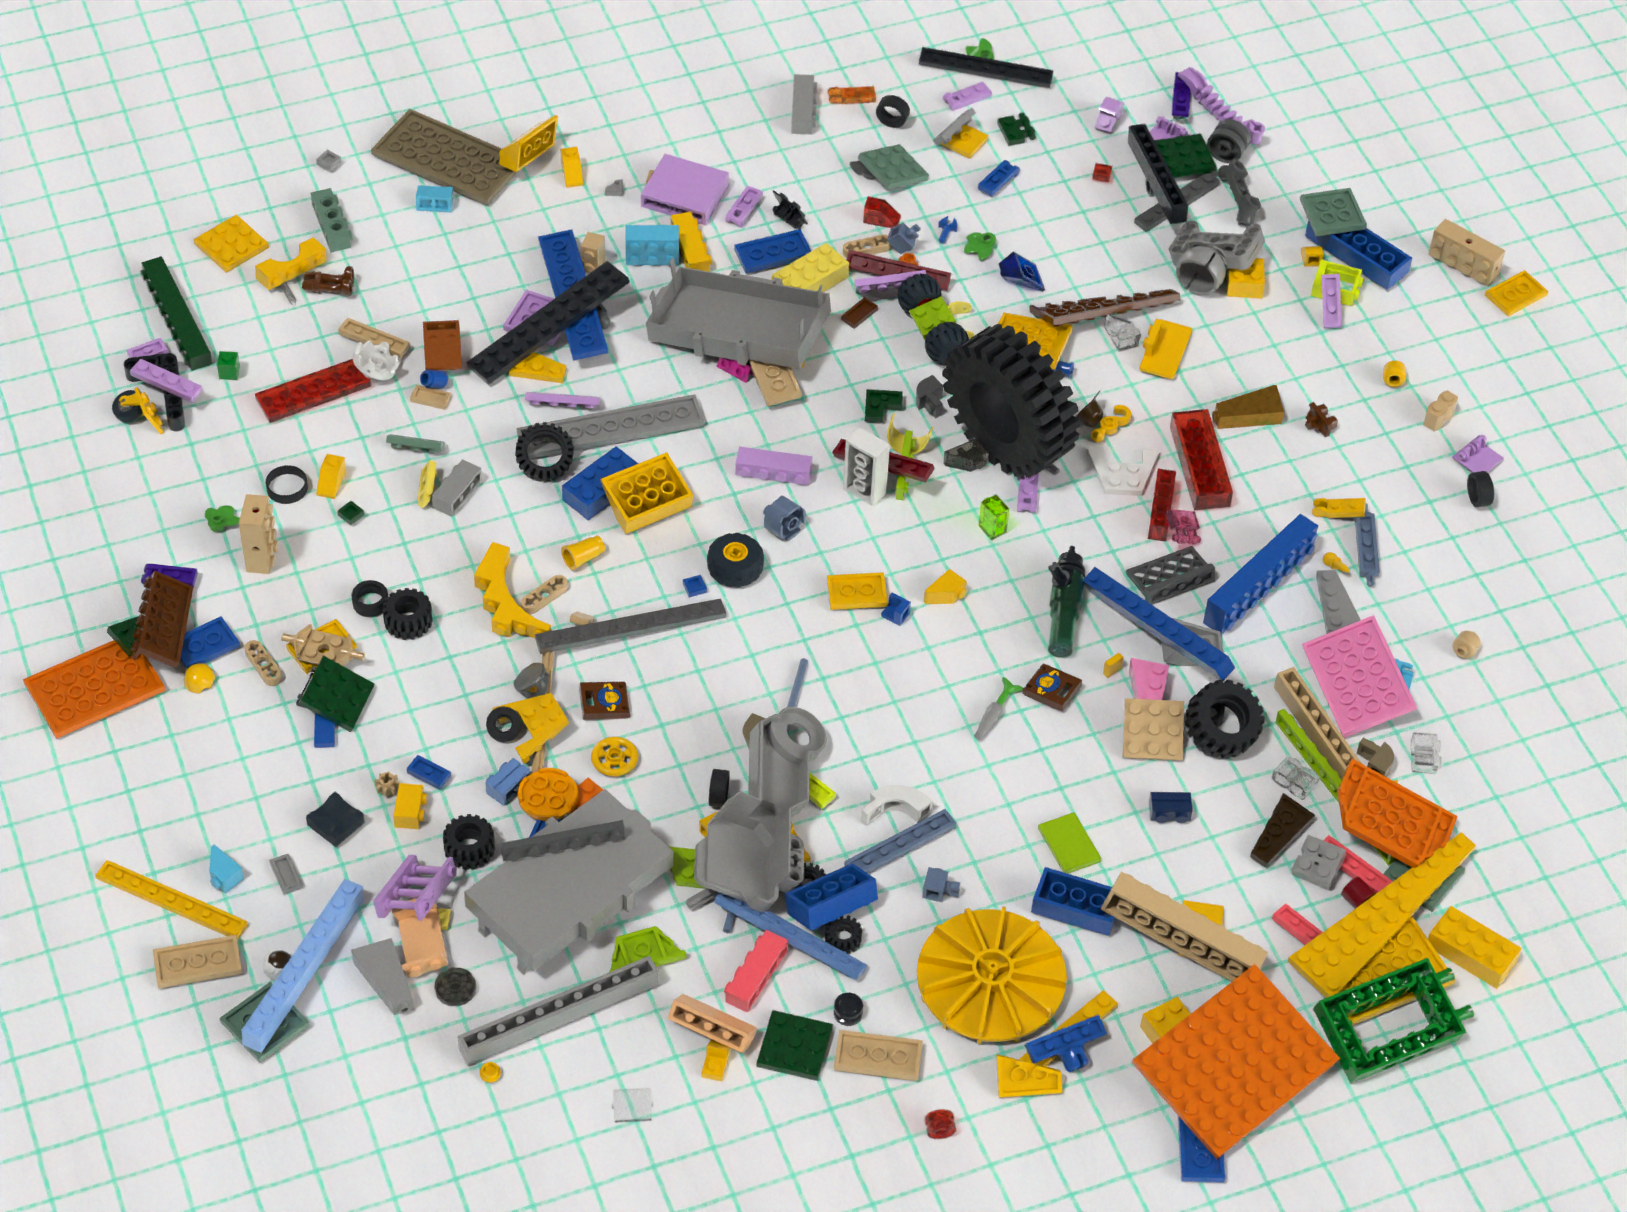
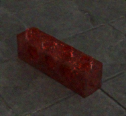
M1159 468L1157 470L1147 539L1166 542L1176 471Z

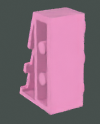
M1131 658L1129 677L1131 678L1134 698L1162 700L1169 665Z

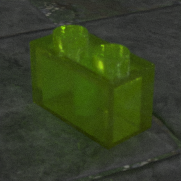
M997 494L985 498L980 505L978 526L991 541L1007 533L1009 508Z

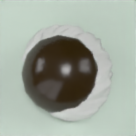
M282 950L268 952L263 958V972L267 977L275 981L292 956Z

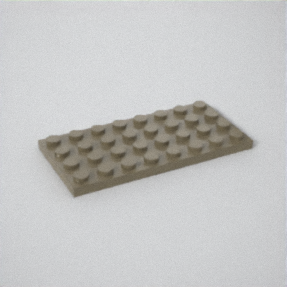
M409 109L371 149V154L444 187H453V191L485 205H488L517 173L499 165V152L502 148L412 109Z

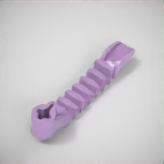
M1189 67L1178 73L1177 76L1189 86L1193 97L1198 100L1197 102L1203 104V107L1207 108L1210 114L1216 116L1217 120L1234 119L1239 121L1250 132V144L1257 145L1261 143L1265 131V126L1262 123L1255 122L1252 119L1242 122L1243 117H1236L1237 112L1235 110L1230 111V105L1223 106L1225 101L1223 99L1217 100L1219 94H1212L1213 86H1208L1206 78L1194 68Z

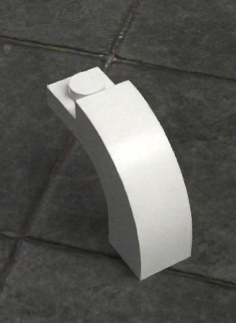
M891 785L882 787L870 794V803L865 804L861 810V822L867 826L885 812L901 811L918 823L932 812L933 800L923 792L909 786Z

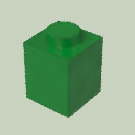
M219 352L217 362L219 379L238 380L240 370L238 352Z

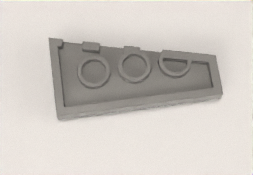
M1317 570L1316 579L1326 634L1360 621L1361 619L1336 570Z

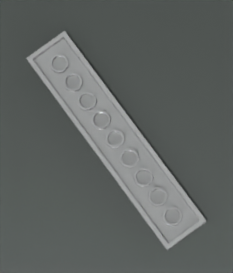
M694 394L547 422V425L551 426V423H554L556 428L560 426L563 432L566 430L568 438L571 437L574 451L704 426V418ZM528 426L516 428L517 436H521L524 429L527 431ZM548 437L533 440L527 448V454L530 459L562 453L559 444Z

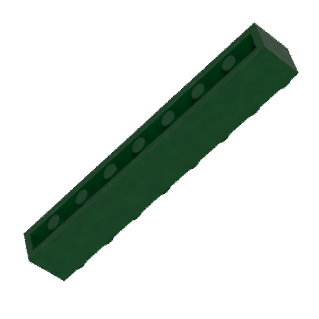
M160 256L141 262L143 269L140 270L143 281H147V289L149 293H153V301L159 305V313L165 317V325L171 329V337L173 341H177V349L179 353H183L182 357L185 365H189L191 371L212 365L211 352L163 257Z

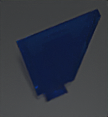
M1013 251L998 263L1001 270L1000 274L1005 280L1008 279L1013 283L1042 292L1045 290L1036 264Z

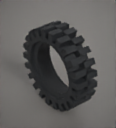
M539 422L535 423L534 427L530 425L527 431L524 429L522 435L518 437L515 450L516 462L519 463L520 470L523 469L526 476L529 474L533 480L535 477L540 482H542V479H546V482H549L550 478L556 480L559 475L562 477L572 464L574 453L571 437L568 438L566 430L563 432L560 426L556 428L554 423H551V426L547 425V422H543V425H539ZM548 437L556 441L562 450V456L559 461L548 467H542L533 463L527 454V448L533 440Z

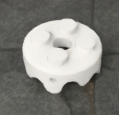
M367 341L364 345L362 342H359L353 355V362L357 369L365 377L377 380L392 378L400 363L398 362V355H390V346L387 342H382L379 345H374L371 341Z

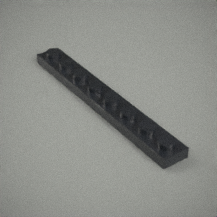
M922 47L919 58V65L1047 88L1051 87L1054 70L927 47Z

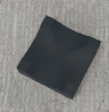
M335 791L318 809L306 815L307 826L335 847L365 823L364 813L349 805Z

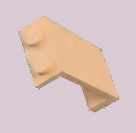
M435 902L422 921L418 920L415 910L393 908L392 914L399 923L406 964L401 966L409 978L418 977L423 973L438 970L448 965L437 903Z

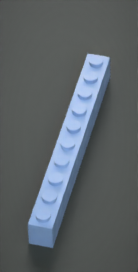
M347 879L343 880L243 1027L242 1045L262 1053L362 904V885Z

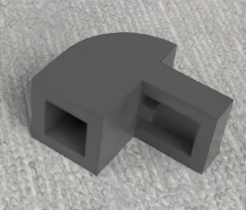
M931 375L920 381L917 385L916 406L919 410L925 407L926 411L935 418L942 416L943 403L940 399L943 398V385L934 375Z

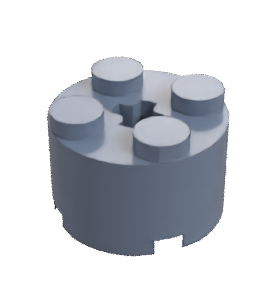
M783 495L771 505H767L763 511L765 515L764 528L785 540L793 539L801 530L799 528L800 524H804L806 520L805 509Z

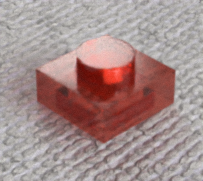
M1096 163L1092 179L1109 182L1113 166Z

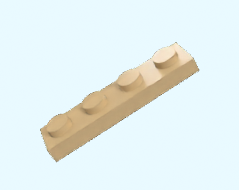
M347 318L338 329L340 335L363 344L367 341H371L374 345L387 342L390 346V355H398L400 359L410 348V342L350 318Z

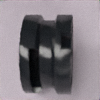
M850 992L839 995L834 1002V1018L844 1026H853L859 1023L863 1014L862 999L855 993Z

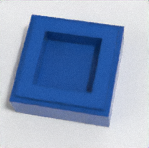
M701 575L683 579V585L689 598L707 593V587Z

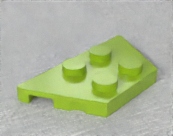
M668 846L673 850V867L670 868V871L673 873L676 886L706 889L700 886L694 878L695 849Z
M657 926L616 937L609 972L648 956L651 957L655 966L658 967L687 959V954L685 950H680L675 946L674 941L665 936Z

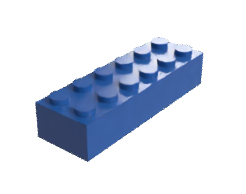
M1308 221L1305 233L1307 238L1351 267L1361 269L1362 274L1386 290L1409 273L1412 257L1368 228L1315 236Z

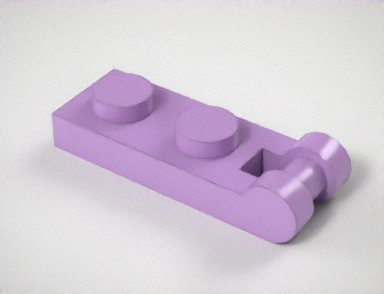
M982 81L954 93L948 92L944 94L943 100L949 103L951 110L955 111L991 97L992 91Z
M747 185L728 211L725 221L729 223L734 222L737 226L743 227L745 220L763 197V191Z
M1039 473L1029 478H1026L1025 475L1019 478L1017 511L1030 510V512L1036 513Z

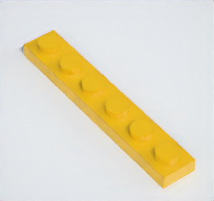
M1103 990L1051 1033L1099 1015L1102 1021L1118 1008V1002ZM1028 1052L1019 1058V1060L1032 1063ZM1058 1056L1050 1057L1035 1064L1047 1066Z

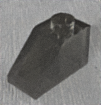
M974 439L944 451L943 464L948 467L971 472L986 466L988 453L979 441Z

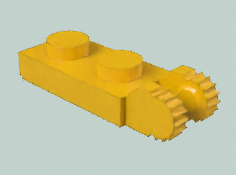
M1316 498L1313 501L1315 508L1312 509V514L1316 517L1327 518L1364 517L1366 499L1345 498L1327 500L1325 498Z

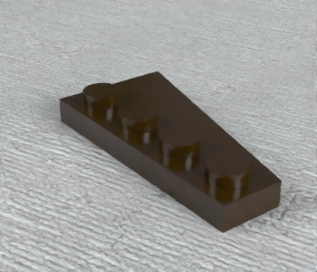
M1283 793L1264 831L1257 840L1250 857L1267 868L1314 820L1315 814Z

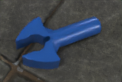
M948 216L939 221L938 228H943L938 239L940 243H945L950 231L957 232V221L955 218L949 225H947Z

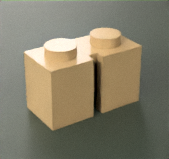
M587 232L581 244V260L585 272L591 273L605 262V236Z

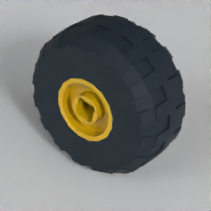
M728 533L715 539L709 546L707 567L711 577L716 582L727 587L739 588L752 584L762 574L764 566L763 549L758 541L751 538V536L740 533Z

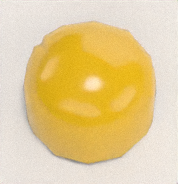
M204 663L191 665L186 670L184 676L185 687L194 693H201L205 688L210 689L215 681L214 671Z

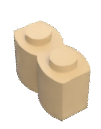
M1448 390L1442 392L1438 396L1437 401L1432 402L1428 406L1423 425L1432 431L1439 430L1443 426L1444 421L1449 420L1454 415L1458 396Z

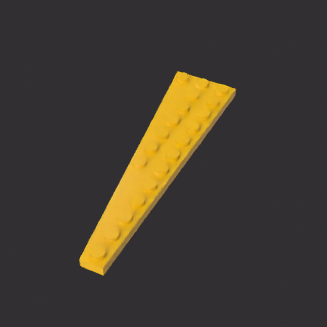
M1462 832L1448 841L1445 847H1440L1434 851V854L1416 868L1412 867L1289 956L1288 962L1326 998L1342 992L1347 987V984L1359 974V971L1371 961V958L1384 947L1385 943L1392 939L1419 910V907L1431 897V894L1442 885L1443 881L1475 850L1476 845Z

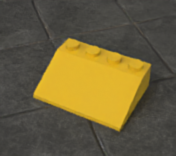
M667 452L600 479L616 520L625 534L692 507L693 494Z

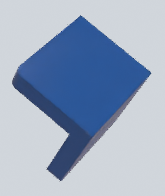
M891 592L888 607L882 611L881 617L901 626L910 614L911 602Z

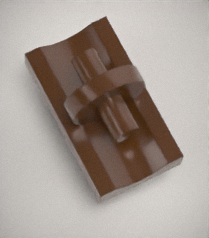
M1314 402L1310 403V410L1305 417L1307 420L1305 423L1308 430H1319L1325 438L1330 436L1331 430L1337 427V418L1335 416L1326 417L1328 415V408L1325 404L1317 406Z

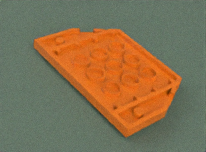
M1351 759L1348 763L1337 790L1343 830L1414 868L1430 858L1434 851L1446 846L1458 817L1354 759Z

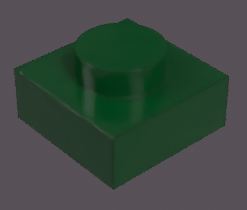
M349 501L337 511L338 516L349 525L354 524L365 515L364 510L353 501Z

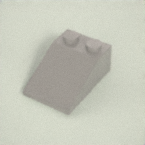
M1173 618L1223 652L1220 631ZM1161 641L1164 662L1178 666H1198Z

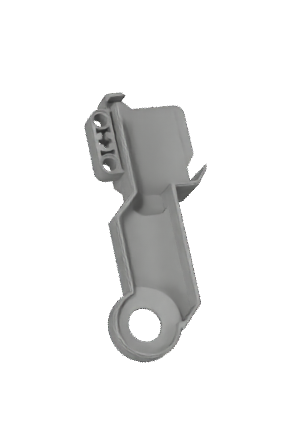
M798 707L784 708L778 714L759 721L751 730L748 794L737 792L730 797L709 821L707 836L695 846V881L702 887L712 889L713 891L716 890L719 893L744 901L751 909L759 912H766L779 897V891L787 893L794 890L804 879V843L801 838L791 834V817L799 814L809 803V762L822 752L827 742L823 725L807 710ZM795 724L802 727L809 736V744L799 745L792 741L787 734V726Z

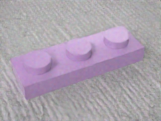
M1321 275L1324 328H1342L1340 275Z

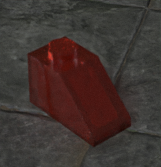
M867 197L864 206L863 223L887 228L899 225L901 215L885 199Z

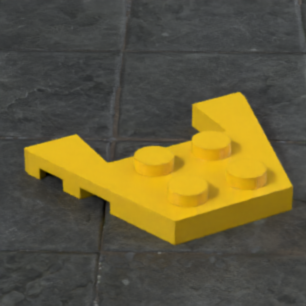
M552 693L497 706L510 707L515 710L533 737L515 747L524 764L530 760L529 757L534 752L538 753L542 749V745L548 739L552 740L569 724L567 717ZM501 717L498 719L500 724H503L510 720L507 717Z

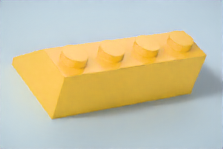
M554 115L538 123L502 148L499 152V165L518 172L553 147L558 116Z

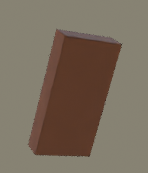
M864 297L841 316V320L855 329L878 310V305Z

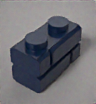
M1150 792V821L1165 823L1166 821L1185 823L1191 821V792Z

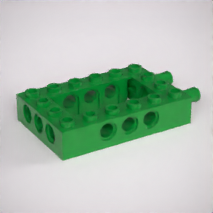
M1426 958L1322 999L1314 1006L1313 1010L1334 1052L1340 1057L1339 1062L1350 1084L1462 1038L1466 1030L1461 1021L1474 1017V1011L1468 1012L1472 1008L1470 1005L1457 1010L1454 1009L1442 984L1455 979L1454 973L1449 974V972H1452L1451 968H1446L1436 973L1431 962ZM1413 992L1429 1025L1414 1033L1412 1031L1407 1036L1398 1040L1392 1039L1383 1046H1375L1366 1054L1361 1045L1362 1041L1358 1039L1352 1027L1353 1023L1348 1017Z

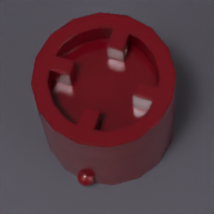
M1361 877L1352 879L1341 892V896L1355 909L1376 894L1374 889Z

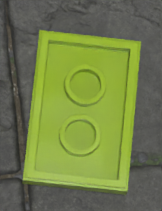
M1075 812L1038 825L1039 832L1064 873L1068 874L1101 862L1098 851Z

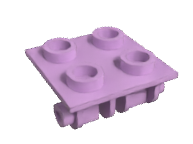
M1163 116L1157 117L1156 123L1158 124L1150 130L1154 140L1190 135L1185 127H1181L1177 123L1173 124V121H1169Z
M1478 435L1452 456L1453 459L1472 472H1489L1504 459V457L1485 445L1487 440L1485 435Z

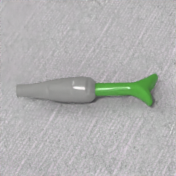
M1002 677L1004 690L997 701L992 702L987 707L978 730L974 734L977 740H980L984 733L1001 716L1003 711L1002 705L1011 693L1022 691V686L1013 685L1008 679Z

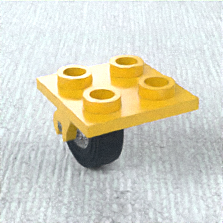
M136 387L134 390L120 393L115 398L112 404V412L118 420L131 422L144 415L160 434L164 433L161 427L163 422L160 416L156 414L158 409L154 402L150 403V399L145 392L142 393Z

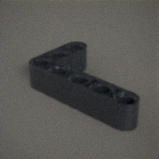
M173 353L131 357L126 359L123 364L126 379L131 382L142 381L130 374V370L140 359L180 376L177 357ZM164 390L168 427L172 431H181L185 427L182 398Z

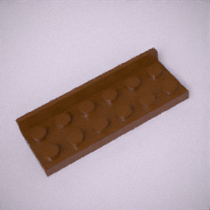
M154 571L151 577L148 576L143 585L146 589L141 596L143 602L138 610L141 614L136 621L138 627L134 632L133 638L135 640L130 651L133 652V660H136L138 655L142 654L177 668L180 663L193 586Z

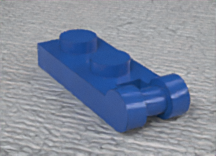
M1004 160L978 184V189L992 197L1013 176L1016 177L1018 175L1020 167L1012 166L1009 161Z

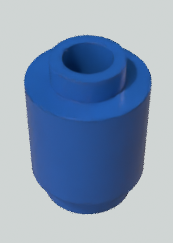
M428 369L421 373L420 382L426 388L443 389L448 382V377L444 371Z

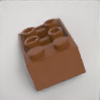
M459 320L423 322L425 371L428 369H462Z

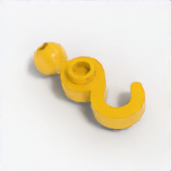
M1115 405L1113 413L1123 414L1124 417H1103L1100 421V429L1092 430L1090 434L1091 440L1099 443L1103 441L1105 434H1114L1118 426L1127 425L1131 420V410L1124 405Z

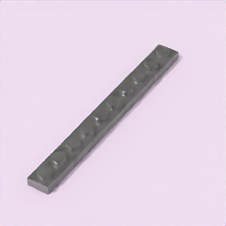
M720 598L535 634V640L539 652L542 654L726 618V611Z

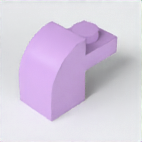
M1105 97L1099 109L1100 113L1095 128L1112 133L1116 119H1120L1125 103Z

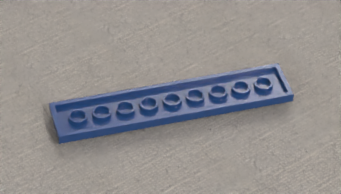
M572 229L538 236L555 298L586 276ZM596 307L564 330L573 361L608 353V347Z

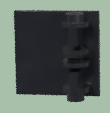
M774 190L772 191L779 202V205L774 206L772 209L775 216L785 221L794 229H800L802 222L806 225L808 224L805 214L800 210L799 204L795 201L790 202L787 196L781 192L778 194Z

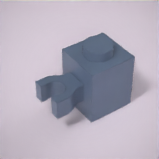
M903 222L890 229L887 242L900 254L910 251L914 248L916 238L919 236L916 232L920 231L921 228L917 224L909 228Z
M928 867L922 898L942 902L944 893L958 898L960 882H949L948 871Z

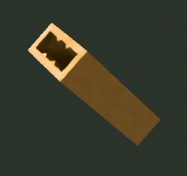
M1277 385L1216 403L1215 411L1212 412L1213 422H1216L1217 429L1282 424L1284 409Z

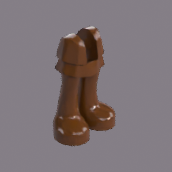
M353 266L346 267L341 275L321 273V271L305 273L302 289L311 293L316 292L320 294L321 291L351 296L352 287L354 286Z

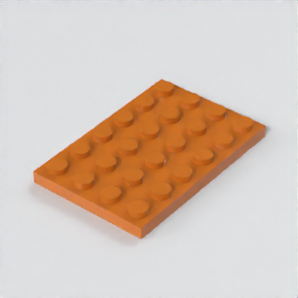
M114 640L23 679L25 687L56 739L165 691L164 684L145 655L139 654L137 659L133 660L132 656H128Z

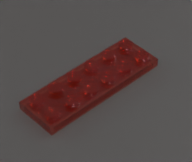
M353 359L255 393V399L268 422L272 423L371 387V381L357 369Z

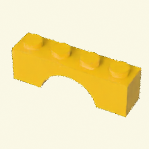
M312 237L299 244V255L290 261H276L270 258L255 265L256 279L269 291L325 263L326 248Z

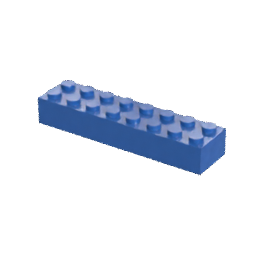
M1300 513L1207 599L1203 624L1213 630L1220 631L1221 635L1226 630L1230 631L1238 619L1241 620L1249 609H1253L1259 599L1265 598L1272 587L1278 586L1284 576L1287 577L1296 565L1299 566L1306 555L1312 554L1315 549V540L1318 537V525Z

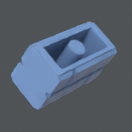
M514 758L508 763L504 762L495 775L492 774L487 778L485 783L487 795L496 799L501 805H505L518 793L521 781L524 777H528L531 774L530 770Z

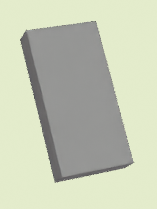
M289 853L269 860L283 895L303 888Z

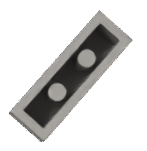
M463 459L458 465H455L450 475L443 479L440 487L433 491L431 495L433 509L452 517L482 481L481 467Z

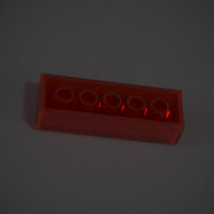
M1208 409L1172 412L1170 430L1193 509L1204 510L1230 507L1233 490Z

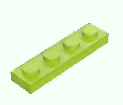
M905 430L902 456L913 458V453H910L911 450L915 449L916 439H912L913 431ZM898 475L896 500H903L904 493H908L909 482H906L907 477Z

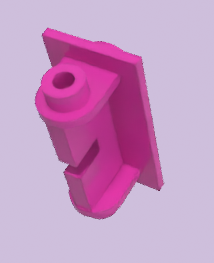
M719 357L717 367L747 383L749 375H753L749 365L738 364L737 360Z

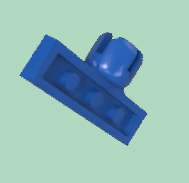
M1096 1015L1025 1044V1048L1032 1063L1035 1064L1050 1057L1059 1056L1066 1071L1073 1072L1075 1069H1081L1089 1063L1088 1056L1084 1050V1044L1105 1036L1107 1032L1100 1016Z

